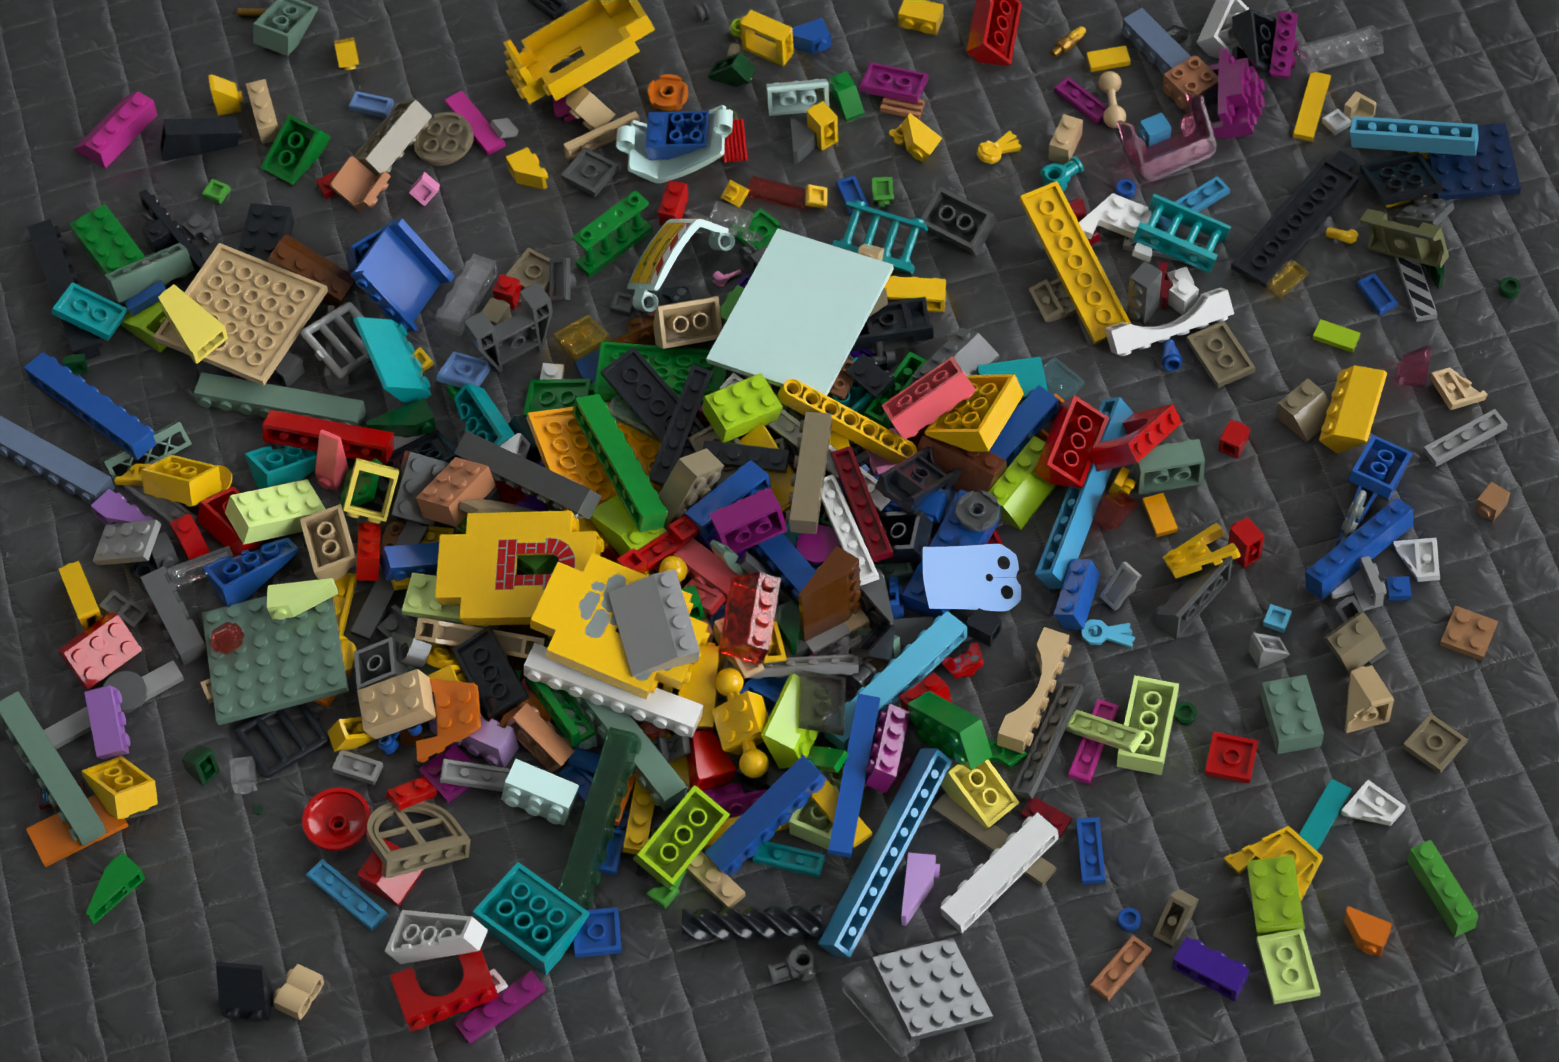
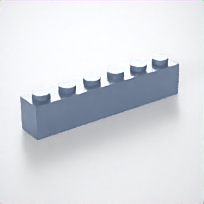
M1143 8L1123 18V35L1135 44L1137 50L1142 51L1147 56L1150 63L1155 64L1160 69L1163 76L1164 73L1191 57ZM1218 84L1196 98L1195 106L1197 108L1217 96Z

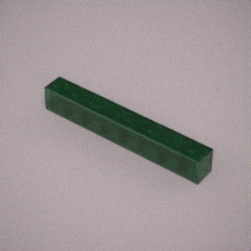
M609 727L558 890L585 910H588V907H591L593 904V891L595 885H598L600 882V869L608 856V850L606 849L609 841H612L615 829L613 827L615 820L620 817V804L622 798H625L627 795V782L635 769V763L633 762L636 754H639L641 750V739L636 733Z

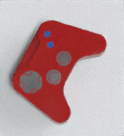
M977 642L972 643L966 653L955 658L947 656L941 662L948 673L956 679L973 676L977 669H980L984 664Z

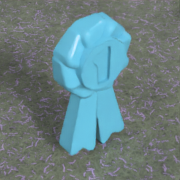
M1092 619L1085 623V627L1081 632L1082 639L1089 645H1101L1104 641L1108 640L1132 648V642L1135 640V637L1131 636L1130 623L1107 626L1101 620Z

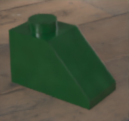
M741 52L716 61L707 77L714 81L738 87L751 82L756 67Z
M792 599L770 610L771 622L777 621L781 638L791 654L794 655L797 653L801 641L799 606Z
M198 745L194 749L189 750L182 759L185 770L203 786L220 772L214 753L208 747Z

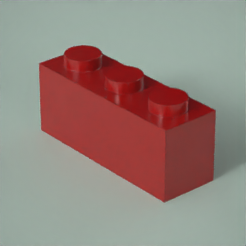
M359 522L356 580L378 581L381 523Z

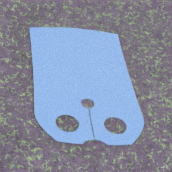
M985 544L923 547V580L929 609L978 610V608L987 611L1003 612L1012 609L1021 601V585L1018 583L1017 578H993L990 582L986 580L987 574H991L993 577L1017 576L1019 571L1017 556L1005 546ZM1000 556H1006L1009 559L1010 566L1008 569L1003 570L998 566L997 562ZM1005 585L1010 586L1013 590V596L1010 599H1005L1001 595V588Z

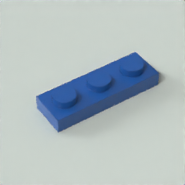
M1099 817L1077 818L1076 827L1082 885L1105 884Z

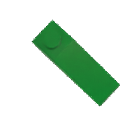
M124 853L113 858L103 872L86 911L92 925H95L145 880L142 870Z

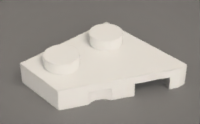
M1437 537L1394 541V549L1417 582L1440 580Z
M1367 780L1342 809L1341 815L1391 826L1403 813L1405 805Z

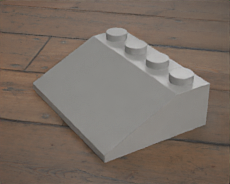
M676 569L652 574L608 593L632 677L698 661L700 650Z

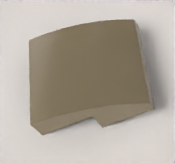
M1060 278L1051 282L1046 279L1028 288L1045 322L1056 321L1077 313Z

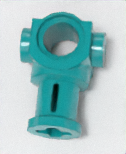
M1073 156L1064 165L1052 163L1043 167L1040 175L1042 176L1044 186L1058 181L1062 191H1065L1068 186L1067 183L1071 180L1070 177L1076 173H1082L1084 168L1081 161L1076 156Z

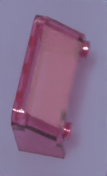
M1191 92L1186 93L1191 113L1184 115L1180 119L1179 128L1181 134L1147 148L1144 140L1137 137L1134 125L1121 120L1117 121L1125 151L1145 179L1155 181L1208 159L1216 153L1217 144L1203 96Z

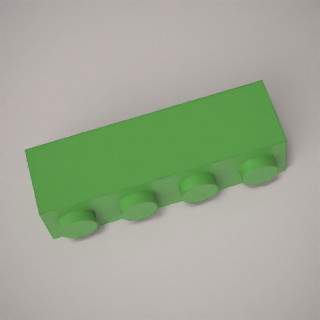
M1429 840L1411 848L1407 861L1454 937L1474 929L1479 915L1433 842Z

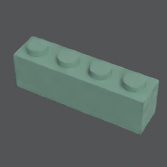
M178 243L104 276L112 297L118 303H124L161 280L164 285H167L173 279L186 277L189 272L194 271L187 248Z

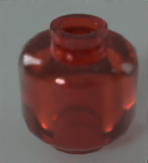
M225 622L211 632L212 640L210 644L214 651H220L227 655L242 646L245 636L237 623Z

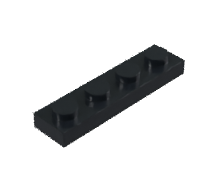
M704 440L702 450L707 448L725 467L740 468L752 460L764 471L787 473L790 458L789 450Z

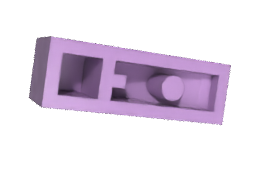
M908 853L901 914L902 926H907L933 888L934 879L939 878L940 864H936V855Z

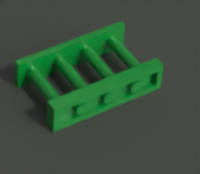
M635 190L572 236V239L585 251V255L576 261V266L591 278L652 233V227L640 217V211L646 208L649 202ZM614 230H617L615 233L608 237L610 233H612ZM601 241L600 244H598L596 247L592 248L595 244H597L598 242Z

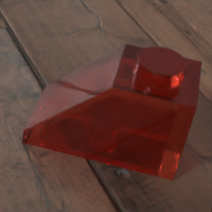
M1123 492L1106 495L1093 519L1098 521V525L1106 530L1118 528L1138 506L1139 502Z

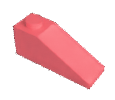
M321 430L319 433L315 468L316 478L322 488L332 489L337 492L345 480L349 467L341 437Z

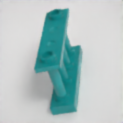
M1154 194L1148 210L1152 211V215L1147 224L1140 221L1133 241L1210 273L1218 254L1213 253L1218 240L1225 242L1231 226ZM1160 215L1172 220L1167 232L1155 228ZM1179 224L1191 228L1186 240L1174 236ZM1198 232L1210 236L1205 249L1193 244Z
M854 200V202L847 201V207L853 211L844 238L840 241L834 240L832 246L858 253L859 247L853 246L851 240L861 213L872 216L863 244H872L880 218L891 221L892 223L883 246L885 249L882 261L893 264L896 271L913 276L915 267L910 263V256L919 230L928 232V227L924 224V220L916 217L910 220L865 206L866 203L859 200ZM901 224L911 227L902 256L896 259L891 257L890 251Z

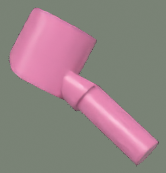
M739 269L723 275L717 271L713 274L715 279L712 282L719 287H723L730 278L740 275L742 272Z

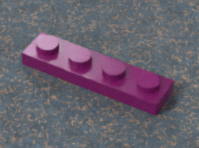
M531 970L498 993L499 998L482 1004L456 1022L455 1026L467 1043L471 1044L546 992V988Z

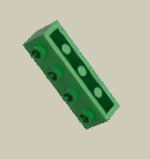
M909 352L893 373L896 388L894 390L889 388L877 400L874 399L864 412V416L887 429H891L894 425L881 405L913 384L912 375L927 360Z

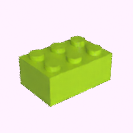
M759 373L706 395L702 411L721 442L725 443L751 432L761 423L766 426L778 421L783 406L762 373Z
M1287 855L1247 861L1258 936L1302 928L1305 930L1294 856Z

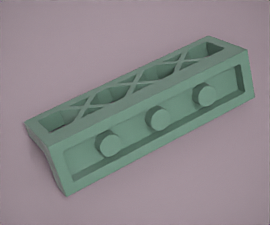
M175 421L154 432L155 435L153 436L156 444L165 445V449L160 456L152 455V449H150L148 453L144 454L147 455L144 464H153L192 444L180 421ZM180 432L185 442L179 446L171 445L172 435ZM168 438L166 443L161 442L164 439ZM122 449L101 460L114 481L117 476L112 467L119 463L128 465L126 472H128L129 468L133 466L132 461L134 457ZM130 458L129 463L123 462Z

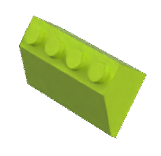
M1036 436L1031 438L988 491L997 499L1000 505L1001 520L1020 531L1057 486L1050 484L1034 473L1046 443Z
M794 673L789 675L761 734L779 769L791 768L803 755L807 758L831 706L830 699L826 696L822 687Z

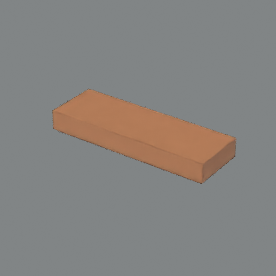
M1132 935L1093 980L1089 988L1109 1002L1151 953L1152 948Z

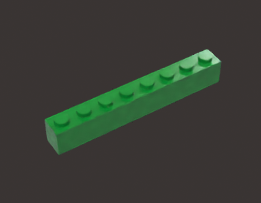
M599 394L575 398L572 414L638 531L645 532L664 528L665 519L668 516L667 508L661 503L658 492L653 489L650 483L649 476L645 475L640 461L634 456L633 449L626 442L623 431H620L615 417L610 414L607 403L603 402Z

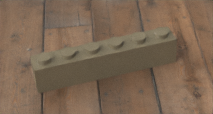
M806 412L805 419L800 421L799 432L802 433V438L797 440V451L800 452L799 456L795 455L794 469H797V472L792 474L791 480L794 492L790 491L789 493L791 510L786 512V523L790 524V532L817 533L832 431V414Z

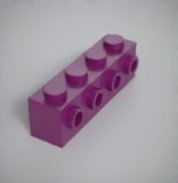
M889 704L885 712L881 710L876 721L878 727L873 736L875 741L870 752L871 758L865 770L867 772L866 786L886 793L896 778L909 720V711Z

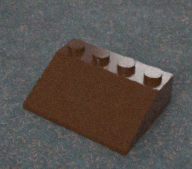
M838 546L834 548L798 595L801 640L804 642L848 621L861 608V569L859 568V558Z

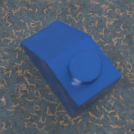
M822 18L792 27L793 48L811 54L831 48V34Z

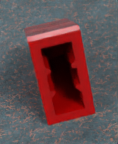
M711 728L696 730L693 737L689 738L691 754L686 756L690 789L696 785L703 791L730 784L737 769L727 753L723 751L716 735Z

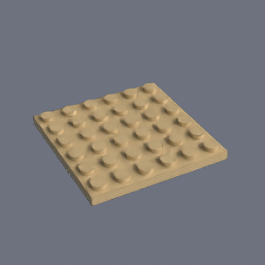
M219 243L184 292L223 324L227 332L228 339L202 359V361L264 386L328 292V288L326 285ZM166 318L154 335L155 341L189 355L168 318Z

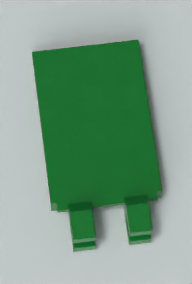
M591 379L530 380L523 416L527 417V414L531 412L574 407L575 398L594 395L595 383Z

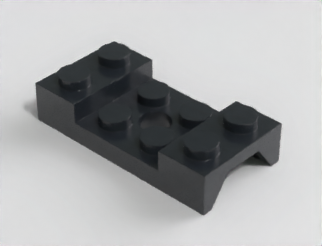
M926 297L888 302L886 306L868 317L850 352L871 349V343L905 337H912L913 342L934 339L933 324H930ZM889 319L892 322L884 323L883 321Z
M927 446L879 476L875 489L909 513L921 506L925 497L940 488L946 490L956 484L962 469L956 468L949 472L934 462L932 448Z

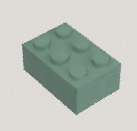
M1188 439L1178 443H1164L1156 446L1138 463H1135L1133 475L1138 494L1203 484L1205 458L1200 440Z
M1307 675L1262 682L1260 697L1277 754L1322 746L1324 732Z

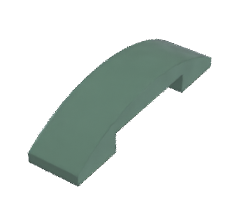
M715 540L710 542L715 555L729 568L741 576L754 578L741 567V559H738L739 556L728 546ZM751 554L752 557L768 569L764 559Z

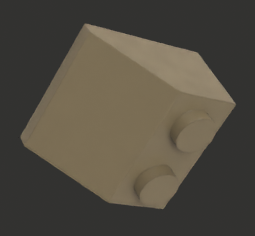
M1307 378L1278 402L1276 418L1308 443L1321 432L1330 402L1324 391Z
M1358 612L1323 638L1349 675L1355 668L1363 666L1386 649L1378 631L1364 612Z

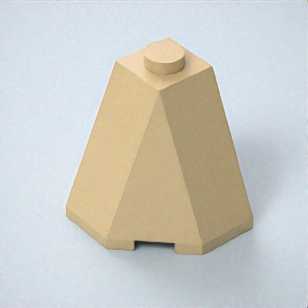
M1360 666L1350 673L1345 718L1346 733L1387 723L1390 720L1394 699L1373 666Z

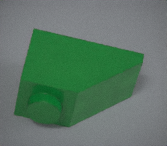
M848 71L829 77V93L845 121L847 122L865 115L856 85Z

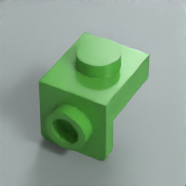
M893 177L872 178L873 204L878 203V206L883 207L894 203Z

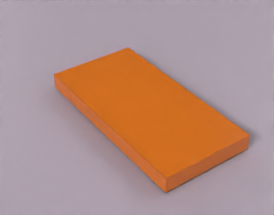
M93 795L87 799L101 819L107 833L89 844L82 846L79 840L74 841L68 832V829L71 827L68 823L63 824L58 814L52 815L26 828L46 868L128 827L125 818L117 819L107 812L98 797Z

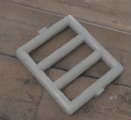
M346 302L301 331V336L316 352L315 356L318 360H323L340 379L371 360L361 338L341 317L346 312H349L354 318L364 317L352 302ZM334 320L363 355L355 359L328 328L327 324ZM320 330L347 361L348 365L341 369L313 337L312 333Z

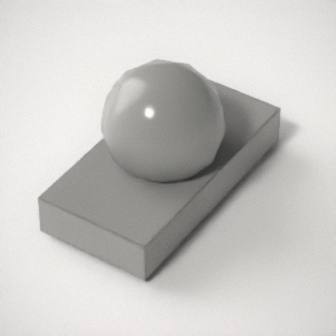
M1122 562L1099 597L1113 610H1118L1127 596L1135 592L1136 583L1142 575L1127 562Z

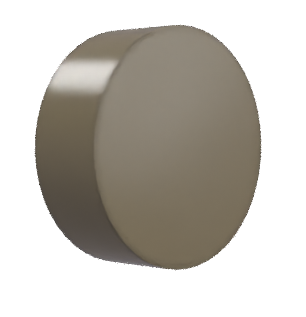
M731 43L728 48L727 57L740 52V44Z

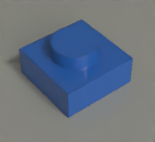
M1409 576L1386 578L1388 601L1411 600Z

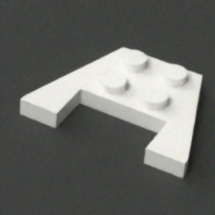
M1112 193L1082 219L1079 224L1088 239L1092 238L1097 225L1133 239L1140 221L1145 224L1148 223L1151 211L1144 205ZM1137 242L1132 256L1150 262L1152 248Z

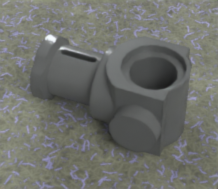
M805 946L793 948L790 956L785 957L783 962L766 965L773 985L777 984V981L788 977L796 978L800 981H809L815 977L813 955ZM801 961L808 962L805 966H801L798 963Z

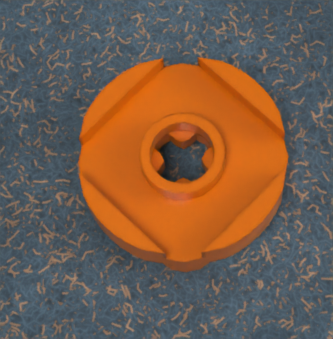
M672 74L662 75L655 82L653 80L648 86V99L651 107L662 111H680L688 99L687 84L682 82V78ZM667 91H671V94H670V95H665V94H663V93H667Z

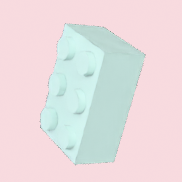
M515 759L505 781L501 800L511 807L518 806L525 809L527 813L533 816L539 815L547 818L552 824L564 826L575 803L579 785Z

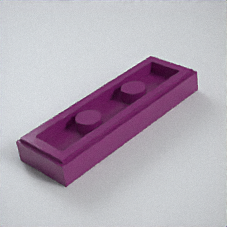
M1065 78L1054 87L1055 94L1098 126L1104 121L1103 114L1108 107L1071 78Z

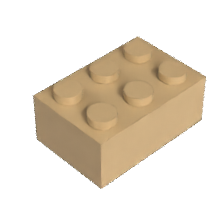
M419 669L357 690L363 729L375 739L436 718L430 678Z

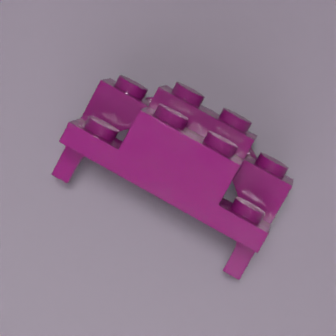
M1227 48L1220 49L1219 63L1209 65V68L1218 76V116L1221 121L1208 124V130L1214 136L1223 139L1254 134V125L1257 124L1256 119L1262 116V108L1265 107L1262 91H1265L1264 81L1259 79L1256 67L1251 64L1248 57L1235 60L1233 55L1230 56Z

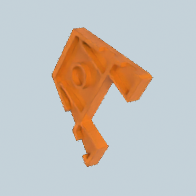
M430 679L432 695L435 697L437 736L416 741L417 761L420 763L426 762L431 755L441 753L448 745L453 742H459L481 729L478 686L475 683Z

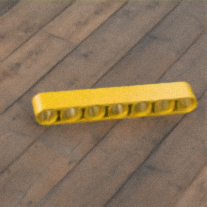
M796 379L786 380L778 391V399L781 403L804 416L806 412L826 413L825 410L829 411L832 414V431L893 464L901 463L917 453V448L911 441L904 440L902 436Z

